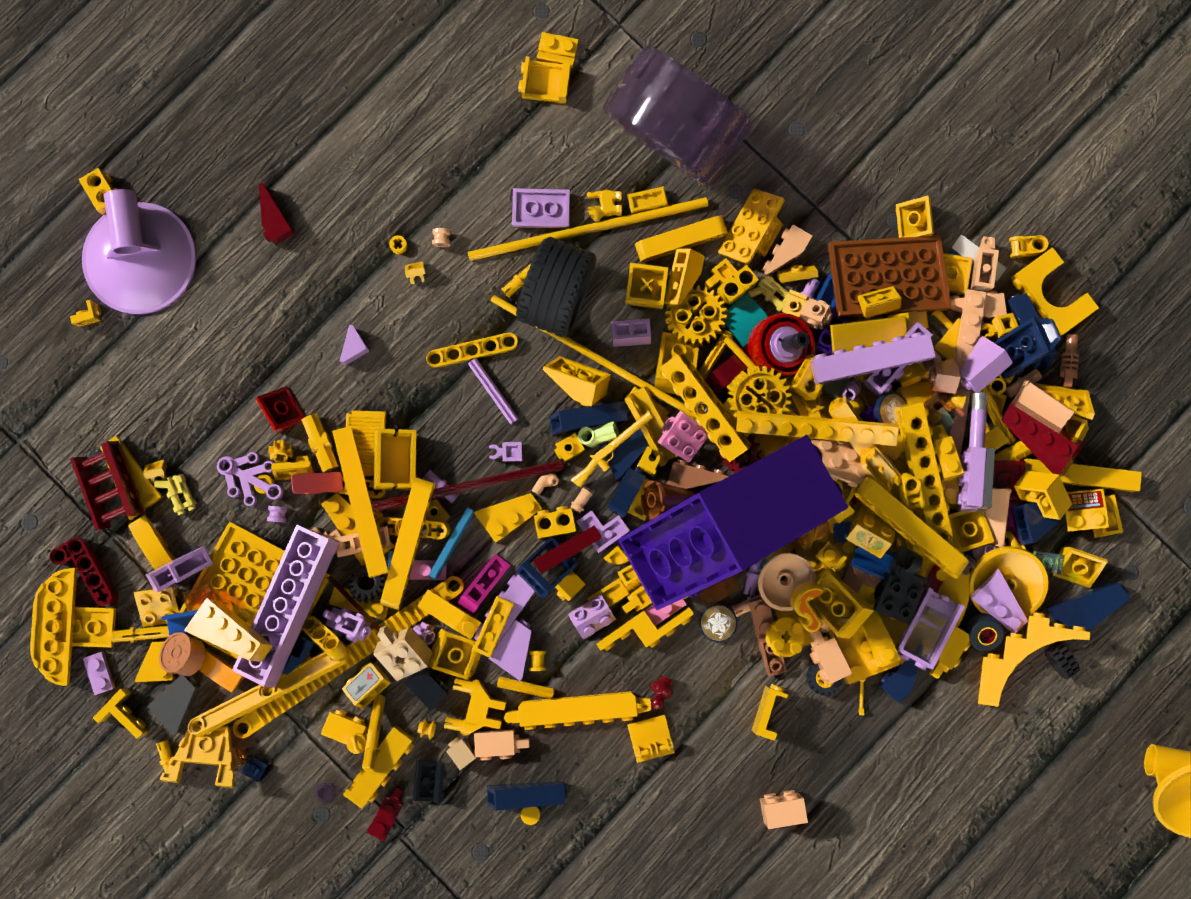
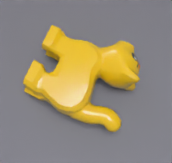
M603 190L587 193L588 198H599L601 206L588 207L589 216L595 222H599L604 216L617 215L621 217L622 205L614 204L615 201L621 202V191Z

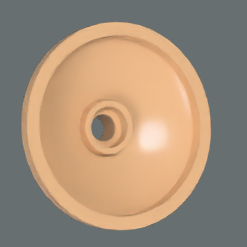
M793 553L777 555L771 558L760 571L758 577L759 593L762 599L776 610H794L790 603L792 592L798 585L804 582H816L815 571L811 564L800 555ZM785 575V580L781 581V577Z

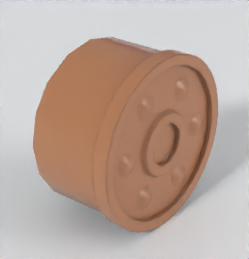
M176 632L170 635L161 647L159 654L160 665L168 673L191 676L201 668L204 662L205 646L202 641L182 632Z

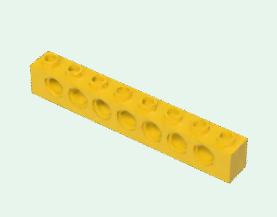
M913 402L897 406L895 411L909 474L920 480L925 500V508H917L919 518L938 535L943 533V539L955 549H958L957 541L953 538L952 534L954 526L948 516L949 504L944 498L945 486L939 475L941 467L935 457L937 449L931 439L933 431L927 421V406L923 402ZM916 418L918 420V426L914 429L912 427V421ZM918 438H921L922 445L918 448L916 441ZM925 456L927 462L926 465L922 467L920 461ZM930 476L931 482L926 486L925 478ZM931 495H934L935 501L930 505L929 498ZM938 514L939 520L937 523H934L933 517Z

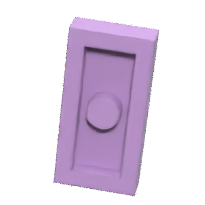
M104 651L83 658L94 695L115 689Z

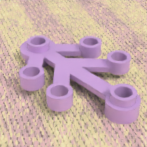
M250 452L247 456L237 459L229 456L220 458L217 463V470L220 474L225 475L228 486L227 493L230 497L237 498L241 494V490L235 485L234 474L240 478L245 505L253 507L257 503L256 497L252 495L250 483L266 491L267 496L272 500L282 498L284 492L281 486L277 484L269 485L254 477V475L264 472L272 473L271 469L267 470L266 467L268 464L272 465L273 462L266 461L262 465L241 470L238 466L246 463L257 464L260 459L259 455ZM252 455L256 456V459L254 461L250 460V457ZM226 463L230 464L229 469H225ZM233 489L237 490L235 495L231 494ZM278 489L279 494L274 496V490ZM252 497L253 502L248 504V499Z

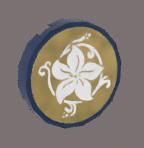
M889 392L879 397L874 407L876 420L879 423L898 424L895 407L907 404L904 397L894 392Z
M712 604L706 607L699 618V628L702 634L713 642L729 640L735 634L738 627L734 611L723 604Z

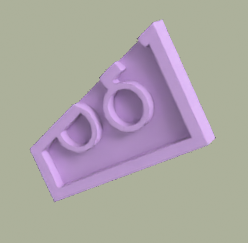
M999 569L971 595L975 602L1012 633H1017L1028 622Z

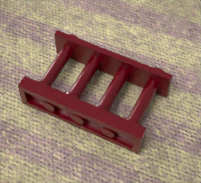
M106 441L102 443L103 452L87 460L86 457L70 458L73 471L77 476L96 531L111 528L109 520L126 513L127 517L145 513L119 441ZM106 459L110 469L92 477L89 467ZM113 477L116 488L99 495L96 484ZM119 495L123 506L106 513L102 503Z

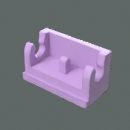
M650 319L611 322L613 347L651 344Z

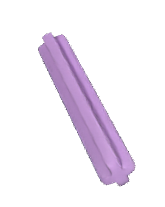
M477 359L470 361L468 365L510 424L515 423L518 420V416Z

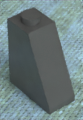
M180 675L147 706L172 735L182 731L201 687L194 675Z

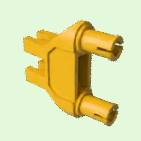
M456 678L453 690L470 693L471 699L468 712L464 720L447 716L445 722L448 723L444 724V729L459 731L462 736H467L483 726L500 729L502 720L488 717L487 715L489 707L504 710L507 701L492 698L479 680L471 682Z

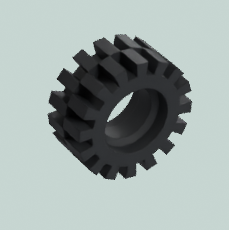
M363 565L362 569L356 568V572L353 571L351 573L352 577L349 578L350 593L353 594L354 599L358 598V602H362V600L365 603H368V600H371V603L375 602V598L379 599L380 594L382 595L384 590L383 574L370 578L375 583L374 587L370 590H363L360 588L359 583L361 580L369 578L366 565Z
M1056 642L1044 651L1051 666L1064 679L1067 680L1080 671L1075 657L1072 656V653L1062 643Z

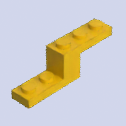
M688 607L657 629L643 610L600 640L596 645L600 651L603 649L608 651L616 645L614 643L615 640L618 638L625 639L631 634L630 630L633 629L646 648L648 646L653 648L661 642L659 638L664 635L668 637L677 631L675 629L676 626L679 624L684 626L692 620L691 616L694 613Z

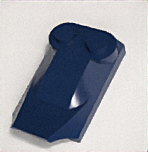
M1032 317L993 342L1005 349L1013 362L1002 372L1003 378H1010L1013 375L1021 374L1024 368L1053 350L1062 339L1053 319Z

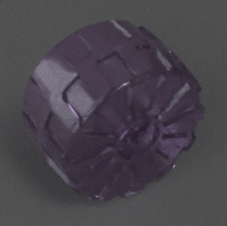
M651 46L644 47L628 66L603 106L604 113L612 121L702 186L710 184L732 159L752 125L750 119L715 88L670 56Z

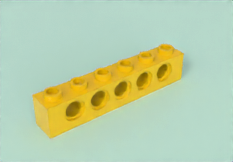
M683 351L660 367L663 377L674 386V392L685 401V407L688 411L693 412L698 425L702 428L704 427L708 433V438L718 446L719 452L724 459L731 462L752 446L743 432H736V422ZM678 372L684 374L685 380L679 379ZM690 387L696 390V396L690 394ZM701 403L707 405L708 412L702 410ZM712 420H718L720 427H715ZM724 435H728L732 442L727 443L724 440Z

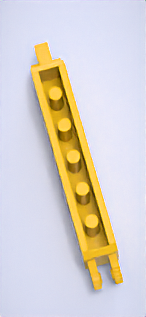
M631 691L522 701L517 710L507 711L504 719L507 723H520V727H524L525 730L536 729V725L552 728L556 727L557 723H563V726H573L575 722L583 721V724H594V720L601 719L603 723L614 722V718H622V721L633 720V717L637 716L638 713L650 711L651 700L650 698L635 697V694Z

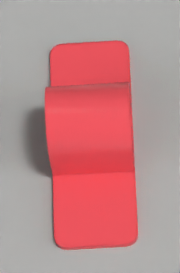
M340 472L293 474L291 476L294 494L305 493V495L343 490Z

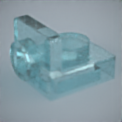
M1033 551V554L1045 567L1046 572L1062 574L1065 555Z

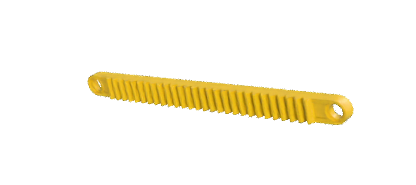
M452 576L430 591L450 601L463 591L464 582L461 578ZM453 580L458 581L460 584V588L456 592L449 589V583ZM424 595L379 624V626L387 625L394 633H398L424 619L429 613L418 607ZM373 628L369 636L363 639V642L357 640L356 643L352 642L346 646L349 657L344 665L241 717L233 725L234 735L238 738H246L372 654L377 643L381 641L377 636L379 630ZM240 723L248 725L249 730L247 733L243 734L239 731Z

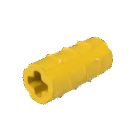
M1019 441L995 454L994 460L1019 461L1032 454V452L1022 441Z

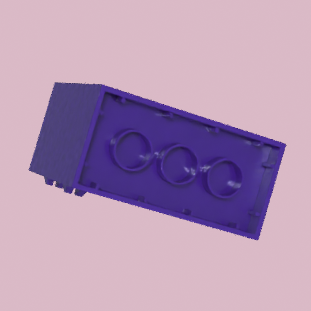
M808 435L795 440L706 488L618 539L656 611L687 596L692 598L702 593V589L747 569L848 509L843 499V491L840 485L831 478L822 462L821 451L812 444Z

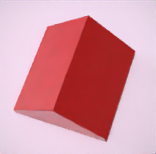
M287 386L255 398L272 428L277 433L282 434L302 422L301 419L305 418Z

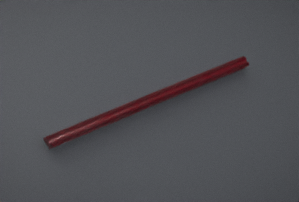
M560 460L536 467L532 466L522 470L501 473V475L497 474L490 477L487 476V478L461 482V484L456 483L454 486L453 484L447 485V487L442 486V488H435L432 500L438 499V496L443 498L445 495H455L457 492L459 494L464 493V491L469 492L471 489L473 491L476 488L477 490L478 488L481 489V487L483 489V486L488 488L490 485L495 486L496 484L497 486V483L500 485L502 482L503 484L504 482L509 483L511 480L514 482L516 479L517 481L518 479L523 480L525 477L527 479L530 476L531 478L532 476L535 477V475L537 477V474L539 476V474L544 475V473L546 475V472L548 474L551 471L552 473L553 471L558 472V470L564 469L563 463ZM409 495L399 496V498L397 496V499L394 497V499L392 498L391 500L390 498L387 501L386 499L385 501L380 500V503L375 501V503L373 502L374 512L383 511V509L388 510V508L393 509L395 506L398 508L400 505L407 506Z

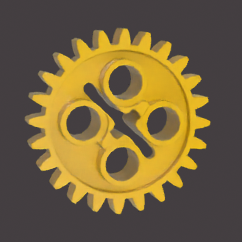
M698 285L696 290L693 287L691 288L681 305H667V309L670 311H665V315L669 317L665 319L666 324H670L667 327L669 331L673 330V337L678 335V342L684 339L685 345L692 341L693 347L696 342H699L700 346H702L704 340L710 344V337L716 340L715 333L722 334V330L719 327L725 328L723 321L727 320V316L724 315L727 313V309L722 308L725 304L724 301L719 302L720 295L714 297V290L708 293L707 287L702 291L700 290V285ZM693 300L699 302L696 306H691L689 303ZM713 311L714 314L712 316H706L705 312ZM682 315L688 317L685 321L678 320ZM700 325L703 329L695 331L694 327Z
M755 366L754 372L751 368H747L748 374L741 371L742 378H734L737 384H730L734 391H729L728 394L733 395V398L727 401L733 403V406L729 409L736 410L733 417H737L738 411L756 412L760 406L765 408V413L783 414V411L789 412V409L785 406L792 403L787 400V397L792 396V394L786 393L790 386L783 385L786 379H779L781 373L778 372L773 375V368L769 372H767L766 366H763L761 371L758 366ZM760 378L763 386L757 390L754 387V381ZM749 386L757 394H763L762 398L770 403L773 409H770L765 403L757 401L758 398L750 393L746 387ZM772 391H776L778 394V398L774 402H771L769 399V394ZM744 394H749L750 402L744 405L741 398Z

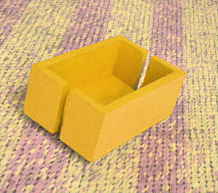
M377 428L375 432L374 490H392L395 487V490L411 491L412 484L416 478V430L399 429L396 437H393L395 429Z

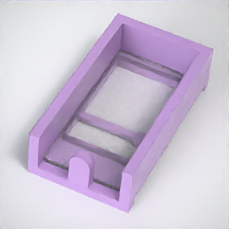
M925 587L911 622L906 625L896 645L899 657L906 661L909 658L916 662L915 666L926 670V668L933 670L965 606L954 603L944 595H939L932 588Z

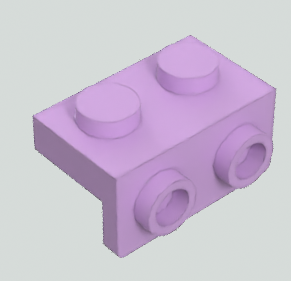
M602 595L595 597L568 614L582 639L593 635L596 631L616 620Z

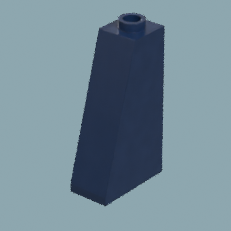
M1027 293L1022 295L1016 294L1009 298L1006 311L1008 314H1014L1018 326L1032 317H1039ZM1054 347L1050 353L1029 365L1030 371L1034 369L1039 371L1049 367L1057 352L1056 348Z
M625 401L557 411L549 417L552 435L580 431L584 427L592 428L613 421L616 424L624 423L628 420L629 409L625 406Z
M1110 583L1051 605L1046 610L1057 624H1064L1065 629L1073 630V626L1086 627V632H1088L1131 598L1128 596V590L1124 585Z
M560 781L487 785V805L496 811L565 804V798L568 796L567 787Z

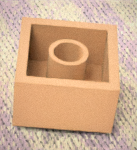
M795 790L783 792L784 795L776 796L775 793L766 794L764 798H760L763 821L768 829L808 823L804 798L798 792L795 793Z

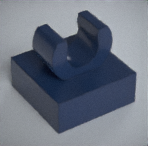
M250 755L241 773L259 782L269 763L254 755Z

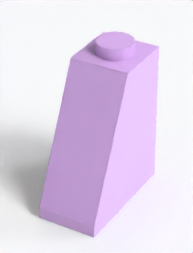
M982 336L960 370L961 384L967 390L971 389L978 394L1013 362L1005 349Z
M522 618L520 621L517 619L514 621L494 649L491 658H489L519 681L524 675L532 630L529 628L531 625Z

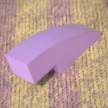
M203 546L146 574L154 591L160 592L213 563Z

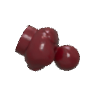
M660 676L659 680L651 683V689L657 695L652 698L651 705L656 710L664 706V699L671 698L673 695L672 687L674 682L665 676Z

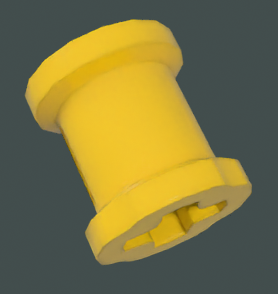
M529 651L531 655L529 671H546L544 666L546 651Z

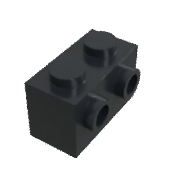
M428 666L413 673L404 684L431 711L449 694L447 690L449 687L444 681H438L434 677L435 672Z

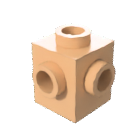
M808 298L800 313L801 319L813 329L819 328L823 330L825 325L829 324L832 319L830 305L822 300L816 301Z

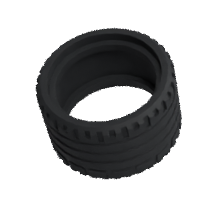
M553 237L545 238L533 258L520 293L516 309L518 320L560 337L567 336L576 321L596 265L595 254L582 248H577L572 244H566L564 241H558V239Z

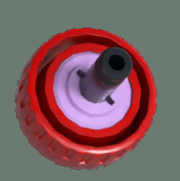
M789 313L775 314L761 320L752 329L748 339L750 359L760 370H762L763 366H766L767 372L771 368L774 369L773 375L778 372L781 373L779 379L795 376L806 356L812 355L815 352V341L811 329L798 316Z

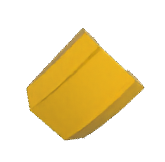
M441 629L432 647V655L428 666L432 669L469 680L476 671L481 654L473 650L476 643L475 640Z

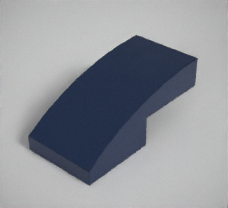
M301 635L294 652L291 651L283 669L284 674L288 675L308 655L314 644L308 636Z

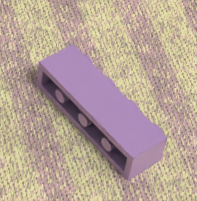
M513 575L507 583L509 585L507 591L504 592L502 590L499 594V597L515 604L497 645L535 592L519 575ZM490 607V609L487 611V613L485 614L486 617L488 616V614H489V612H490V610H491V607ZM481 623L475 632L476 635L474 636V638L476 640L478 639V636L482 630L484 623Z

